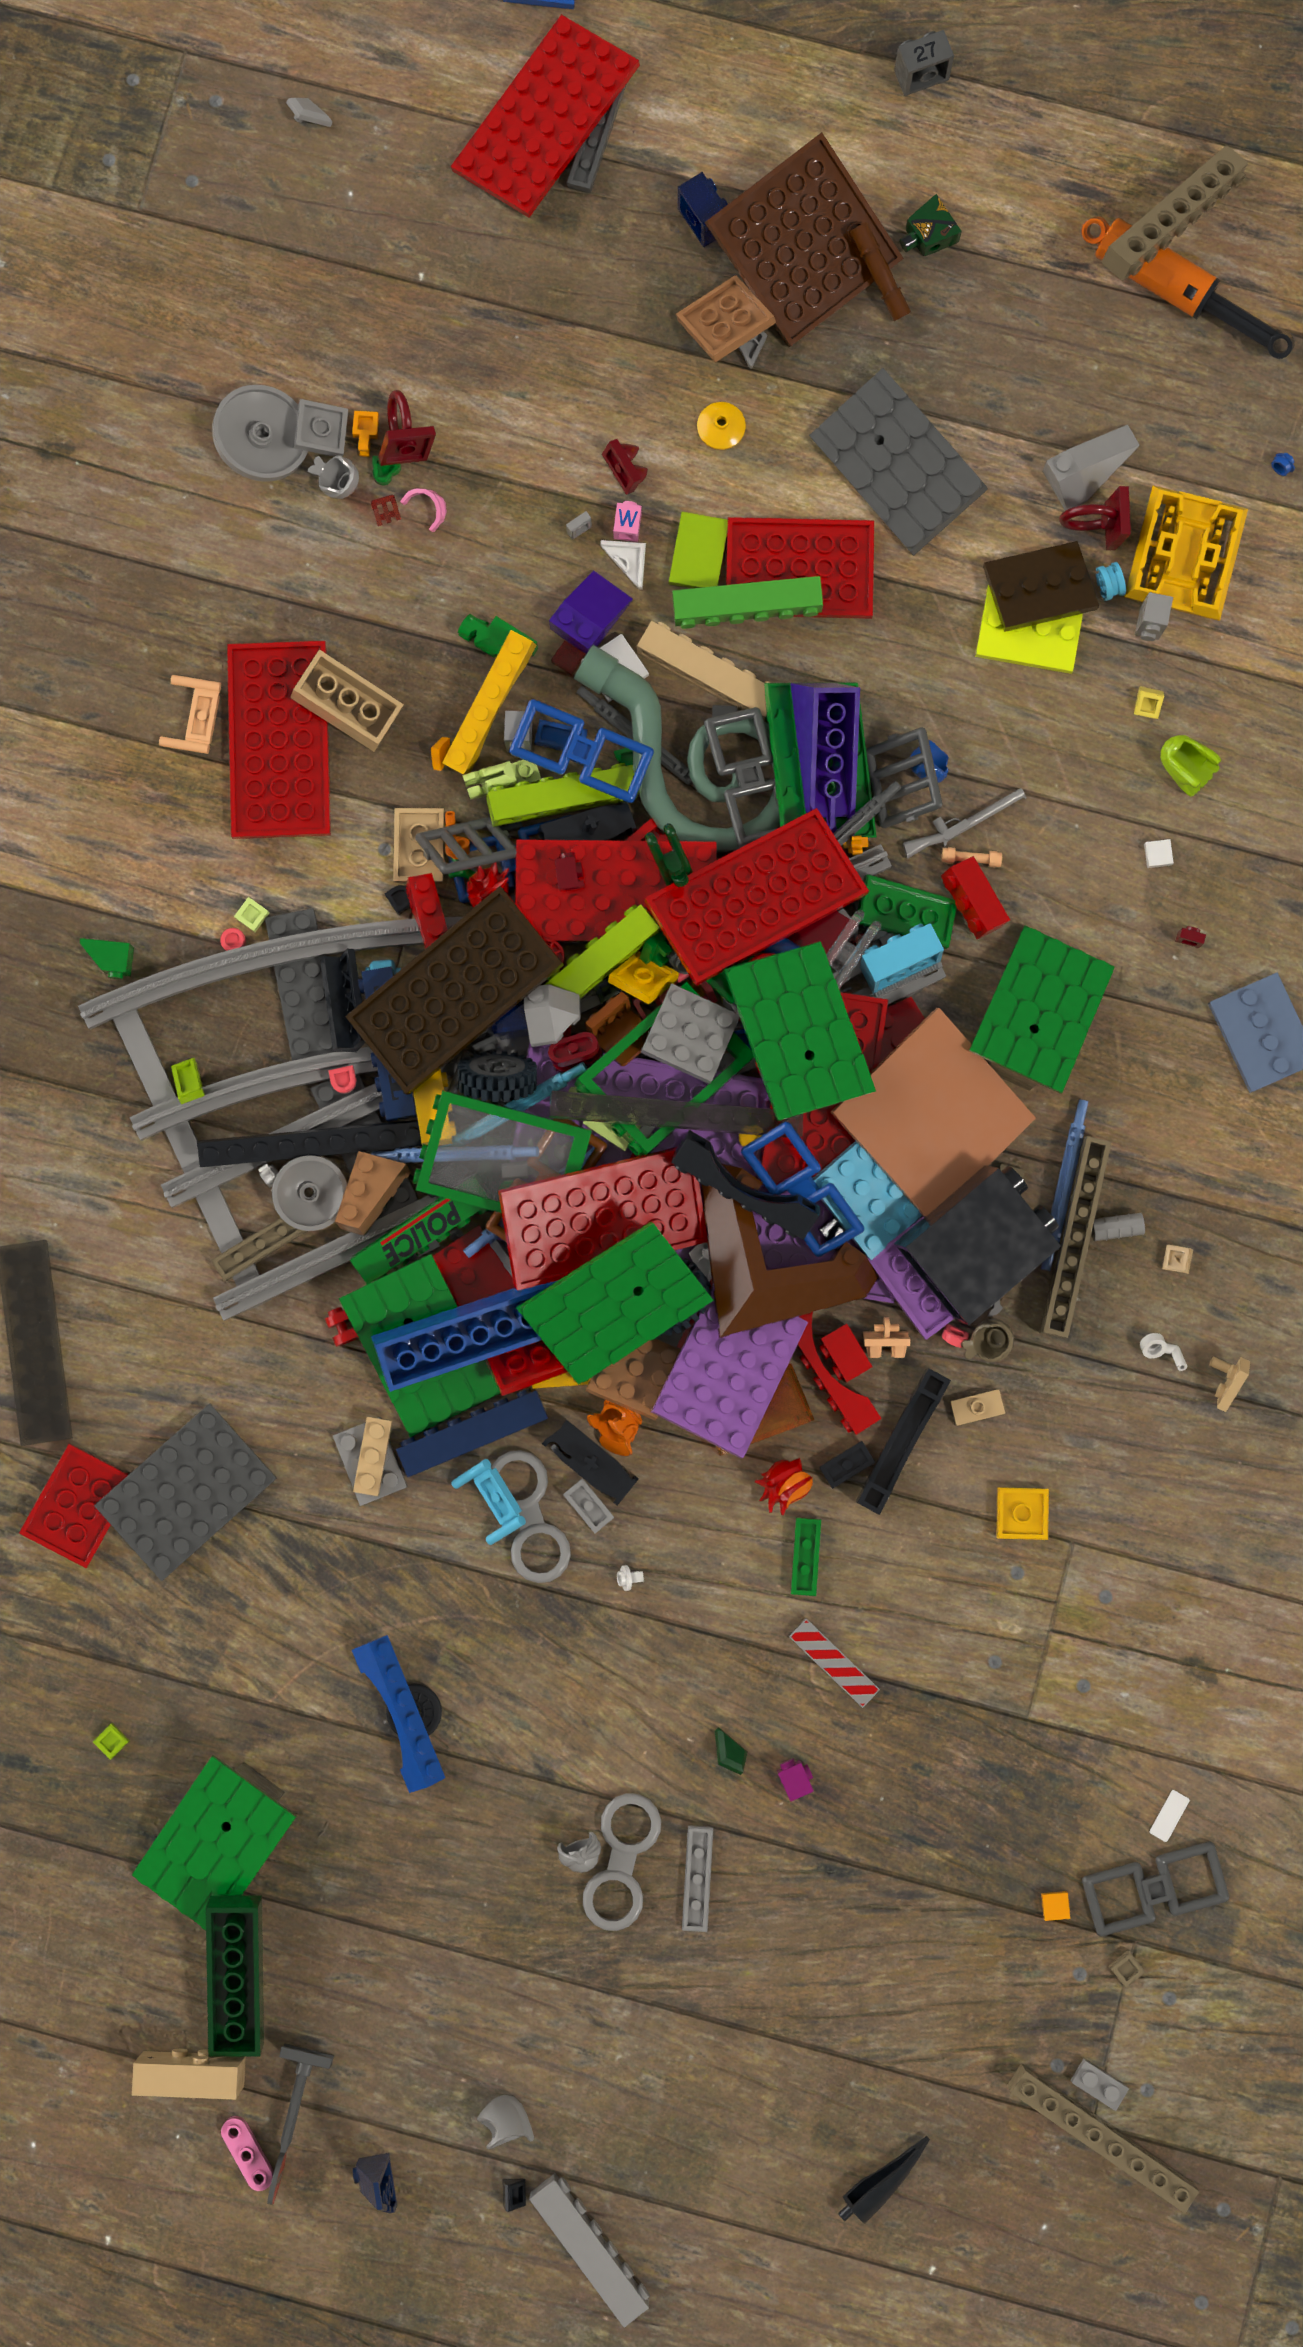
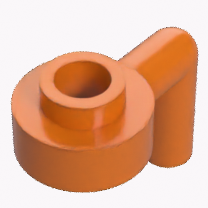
M447 811L445 813L446 826L455 825V812ZM452 835L468 855L470 853V841L465 837ZM445 843V853L453 859H458Z

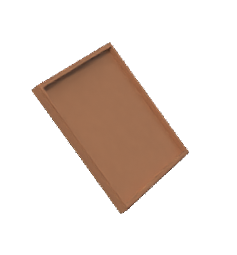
M940 1008L933 1010L870 1073L876 1092L840 1102L830 1112L924 1217H927L982 1167L989 1166L1036 1119L987 1061L969 1052L972 1044Z

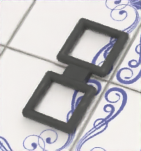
M758 707L707 718L704 721L718 774L724 776L735 773L739 787L726 790L724 797L736 840L740 847L776 830L772 829L746 836L735 799L772 789L778 807L775 778L764 780L761 766L773 763V756L761 710ZM752 718L763 756L726 765L715 727Z
M1208 1841L1158 1855L1156 1857V1864L1159 1874L1146 1878L1144 1877L1141 1864L1138 1862L1084 1876L1082 1883L1097 1935L1103 1937L1153 1923L1156 1920L1153 1905L1167 1901L1170 1913L1173 1916H1178L1227 1902L1230 1897L1214 1843ZM1206 1853L1218 1893L1178 1904L1167 1864ZM1133 1874L1144 1914L1105 1925L1094 1884Z

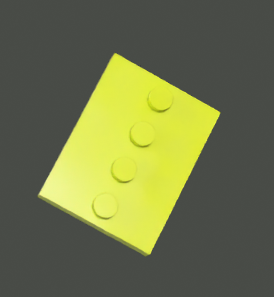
M988 584L975 657L1072 674L1083 614L1004 632Z

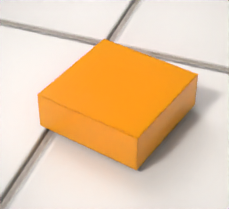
M1067 1891L1041 1893L1043 1918L1045 1921L1070 1919Z

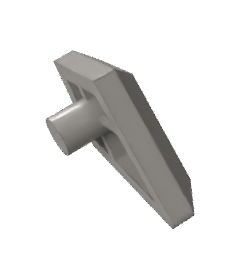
M288 98L286 103L295 114L294 119L297 122L301 123L304 120L331 127L333 121L309 98Z
M764 331L739 347L749 368L753 367L767 339V334Z

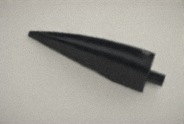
M928 2136L921 2139L884 2167L861 2179L843 2196L847 2205L838 2214L844 2222L855 2214L865 2224L887 2202L920 2158L930 2140Z

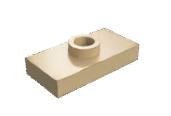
M999 1389L949 1401L956 1426L1005 1414Z

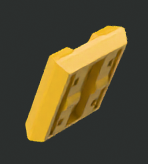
M1153 485L1124 597L1143 602L1149 592L1173 597L1171 609L1220 621L1248 509ZM1164 504L1165 508L1157 539L1153 541L1151 538L1158 517L1157 511L1160 505ZM1165 515L1170 516L1167 517L1166 521L1163 523ZM1225 520H1229L1232 522L1222 558L1219 557L1221 550L1219 542ZM1214 528H1218L1213 535ZM1149 546L1154 547L1145 587L1143 588L1140 587L1143 576L1142 570L1146 564ZM1217 563H1220L1221 568L1211 604L1204 603L1211 574L1216 569ZM1150 574L1156 575V577L1152 576L1151 580L1148 582ZM1199 586L1204 587L1205 589H1201L1200 593L1198 594Z

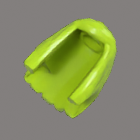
M1186 735L1173 736L1165 741L1160 755L1161 762L1166 771L1190 797L1198 793L1200 788H1203L1213 778V773H1217L1220 768L1218 764L1221 762V758L1217 753Z

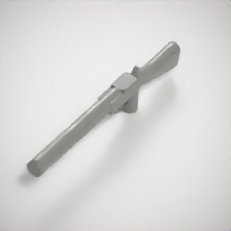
M1020 788L963 821L957 818L944 822L942 817L935 819L933 824L939 833L904 842L903 848L906 858L909 859L926 847L943 842L944 846H946L948 841L1020 799H1027L1023 789ZM953 820L959 821V823L949 829L946 826L947 823Z

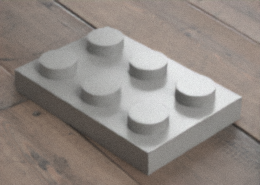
M365 1423L333 1435L353 1489ZM390 1440L379 1496L355 1492L360 1506L408 1487Z

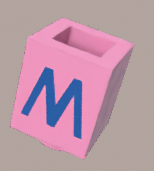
M632 501L617 503L613 530L614 539L638 542L642 506Z

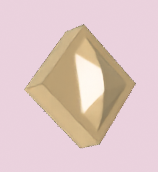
M1167 1245L1162 1269L1189 1274L1193 1249Z

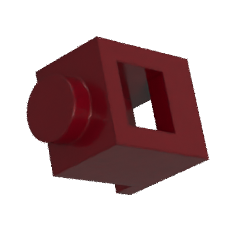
M575 852L560 854V858L555 859L558 889L566 891L585 888V883L579 881V877H583L581 862H576Z

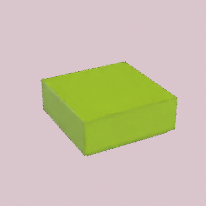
M111 1723L93 1743L111 1760L130 1740Z

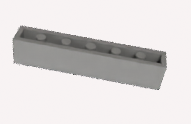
M554 2173L530 2192L529 2200L625 2328L649 2309V2292L642 2283L638 2285L633 2279L634 2273L631 2267L626 2262L622 2264L616 2256L618 2251L611 2241L606 2242L602 2237L603 2231L594 2219L591 2221L585 2214L587 2209L579 2198L576 2200L569 2192L571 2187L563 2177L559 2179L556 2173Z

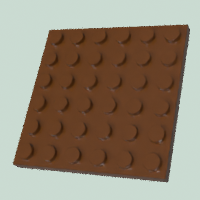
M822 132L705 222L752 294L774 315L776 321L774 327L788 347L795 344L874 282L864 257L860 256L861 253L850 233L851 230L868 222L877 243L880 244L878 248L890 269L904 259Z

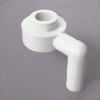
M1148 1334L1141 1340L1140 1348L1145 1357L1157 1358L1164 1353L1171 1354L1179 1371L1187 1369L1186 1361L1179 1346L1166 1343L1161 1334Z

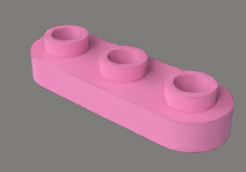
M239 2116L228 2118L221 2129L224 2142L248 2185L256 2191L267 2189L271 2185L274 2174L269 2161L245 2119ZM236 2128L238 2135H231L230 2129ZM244 2151L250 2152L251 2158H244L242 2153ZM261 2174L264 2180L261 2182L257 2181L255 2175Z

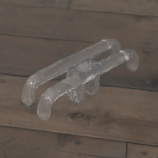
M857 910L826 954L830 966L839 972L835 977L839 990L876 934L882 928L880 921H874L857 946L849 943V938L865 917L863 910Z

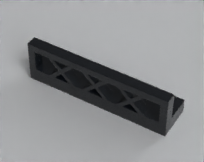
M347 948L340 957L324 956L320 960L333 1052H357L366 1043L345 1017L362 1003L355 950Z

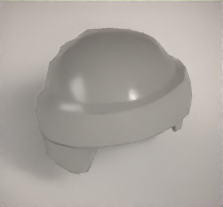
M317 456L314 459L315 465H311L308 468L309 473L319 476V488L331 498H346L358 486V469L351 460L343 456H335L327 463H324L321 457Z
M589 1832V1838L575 1841L566 1847L562 1842L559 1843L557 1851L560 1862L573 1872L583 1873L593 1869L598 1863L599 1854L601 1853V1844L597 1836L593 1832Z

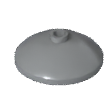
M312 1155L297 1157L286 1163L277 1173L272 1186L273 1204L278 1215L287 1224L296 1229L304 1231L324 1229L335 1222L347 1182L340 1169L331 1161ZM308 1187L313 1189V1194L310 1197L304 1194V1190Z

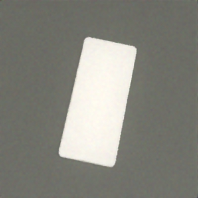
M1172 1790L1149 1832L1167 1842L1190 1801L1189 1798Z

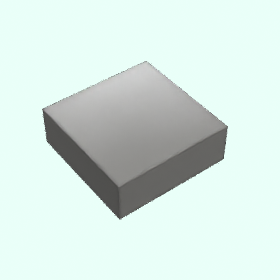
M587 511L566 524L567 534L571 539H575L591 528V517Z

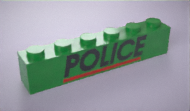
M478 1173L453 1188L454 1190L494 1199V1196ZM440 1197L355 1253L350 1261L368 1285L388 1275L386 1272L394 1267L396 1270H399L409 1262L407 1258L413 1254H416L417 1257L429 1249L428 1244L434 1240L438 1243L450 1235L449 1230L455 1226L458 1229L464 1227L471 1221L469 1217L477 1212L481 1215L488 1211V1209Z

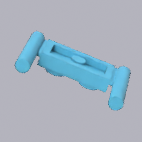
M484 1459L452 1480V1486L458 1489L474 1479L477 1488L499 1524L502 1525L501 1528L486 1536V1542L489 1545H493L525 1525V1518L519 1515L522 1511L497 1469H491V1463L488 1459Z

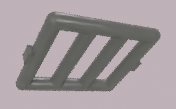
M920 727L902 735L895 733L888 736V740L866 748L873 797L875 795L879 796L883 792L880 779L921 763L924 764L926 777L901 786V789L887 802L929 787L932 801L889 817L885 805L877 813L879 824L882 828H888L904 821L911 823L919 820L918 816L942 807V798L925 728ZM918 739L921 750L920 754L877 769L875 755Z
M490 817L420 832L415 836L416 841L424 851V857L427 861L432 860L442 874L516 858L517 853L516 846L510 840L508 831H502L499 826L492 827ZM487 827L505 850L493 853L475 830ZM465 833L482 855L470 858L452 835ZM442 838L459 861L446 863L430 843V840Z

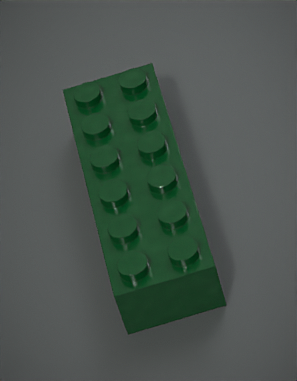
M262 1895L210 1896L206 1906L208 2057H260L264 2045Z

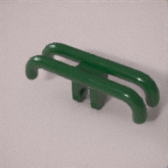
M667 823L663 829L672 851L663 855L652 832H648L645 835V840L666 886L674 883L676 887H682L687 885L689 881L688 875L692 874L693 870L675 828L672 824Z

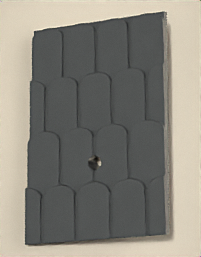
M884 368L876 373L856 394L852 395L819 428H816L809 435L913 556L988 490L977 474Z

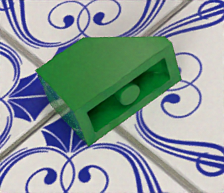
M80 938L81 946L98 967L108 974V978L122 980L123 976L131 977L134 947L130 943Z

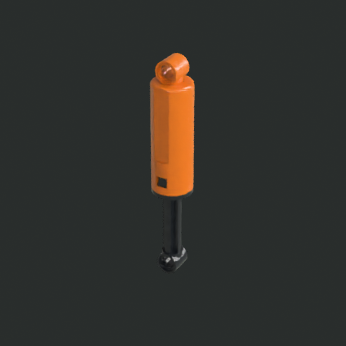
M1093 217L1083 224L1082 236L1086 242L1098 245L1095 256L1102 261L1108 247L1130 229L1132 225L1121 218H1117L1110 226L1104 218ZM1093 223L1098 224L1101 228L1099 237H1094L1090 233V227ZM1168 247L1165 250L1160 249L1150 263L1145 262L1135 276L1130 275L1128 277L1196 320L1204 310L1208 311L1263 345L1274 358L1283 359L1287 357L1295 346L1294 337L1289 332L1274 329L1216 293L1215 291L1221 282L1220 279ZM1282 338L1287 341V350L1279 351L1276 349L1275 341Z

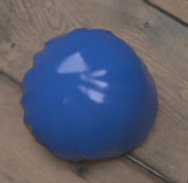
M929 740L937 780L940 783L947 777L949 769L946 766L949 757L935 743ZM920 746L912 752L910 757L921 753ZM923 763L911 767L912 772L919 779L926 777Z

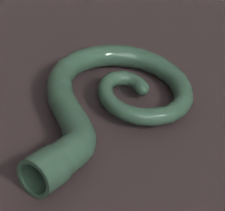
M593 645L577 670L574 680L598 694L603 693L628 708L632 719L633 740L653 748L654 754L639 788V794L642 804L658 828L664 831V825L670 823L675 828L679 841L717 842V852L731 853L741 848L737 843L733 827H708L693 822L677 810L667 794L661 769L662 718L661 705L651 684L639 674L620 664L617 658ZM752 718L715 727L718 736L728 733H745L758 740ZM764 721V725L770 742L769 724ZM703 725L697 730L689 744L687 756L689 776L698 793L711 802H726L724 792L728 789L739 787L736 775L732 773V781L726 787H717L708 779L703 762L705 751L709 746V740ZM633 751L634 774L642 757V754ZM773 792L760 814L743 824L746 836L780 827L779 811Z

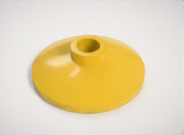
M716 402L708 405L700 413L697 421V430L701 440L707 446L717 450H725L737 445L743 438L746 428L742 412L736 406L727 402ZM723 419L726 421V424L721 426L717 421Z

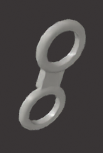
M523 1450L509 1451L498 1457L491 1466V1469L496 1468L500 1474L501 1469L507 1463L521 1460L529 1463L534 1468L538 1479L536 1490L530 1497L524 1500H516L522 1510L519 1515L525 1518L526 1523L520 1527V1532L513 1540L511 1547L512 1563L517 1573L528 1581L535 1583L551 1582L560 1577L568 1567L571 1551L570 1543L565 1534L556 1526L545 1523L540 1509L539 1501L545 1495L548 1485L547 1470L542 1461L534 1454ZM545 1533L551 1535L560 1546L561 1556L555 1568L548 1572L537 1573L531 1571L522 1560V1545L533 1534Z
M625 1793L617 1796L606 1805L601 1816V1831L605 1841L612 1848L607 1870L593 1876L588 1881L583 1892V1907L586 1916L595 1926L608 1931H619L627 1928L638 1919L643 1908V1893L639 1883L632 1876L636 1856L647 1851L655 1844L661 1832V1817L657 1807L650 1799L634 1793ZM627 1804H636L644 1808L651 1820V1829L648 1836L635 1844H626L618 1840L611 1828V1819L614 1812ZM608 1880H618L626 1884L633 1896V1905L630 1911L624 1917L617 1920H609L600 1916L593 1904V1894L596 1888Z

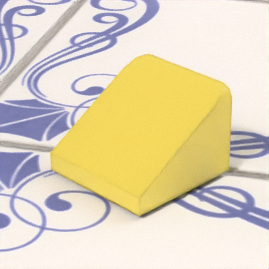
M1140 686L1134 714L1158 719L1164 699V692Z

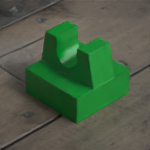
M663 931L645 941L639 957L645 964L652 961L659 967H662L668 963L666 956L671 954L672 949L667 944L668 940Z

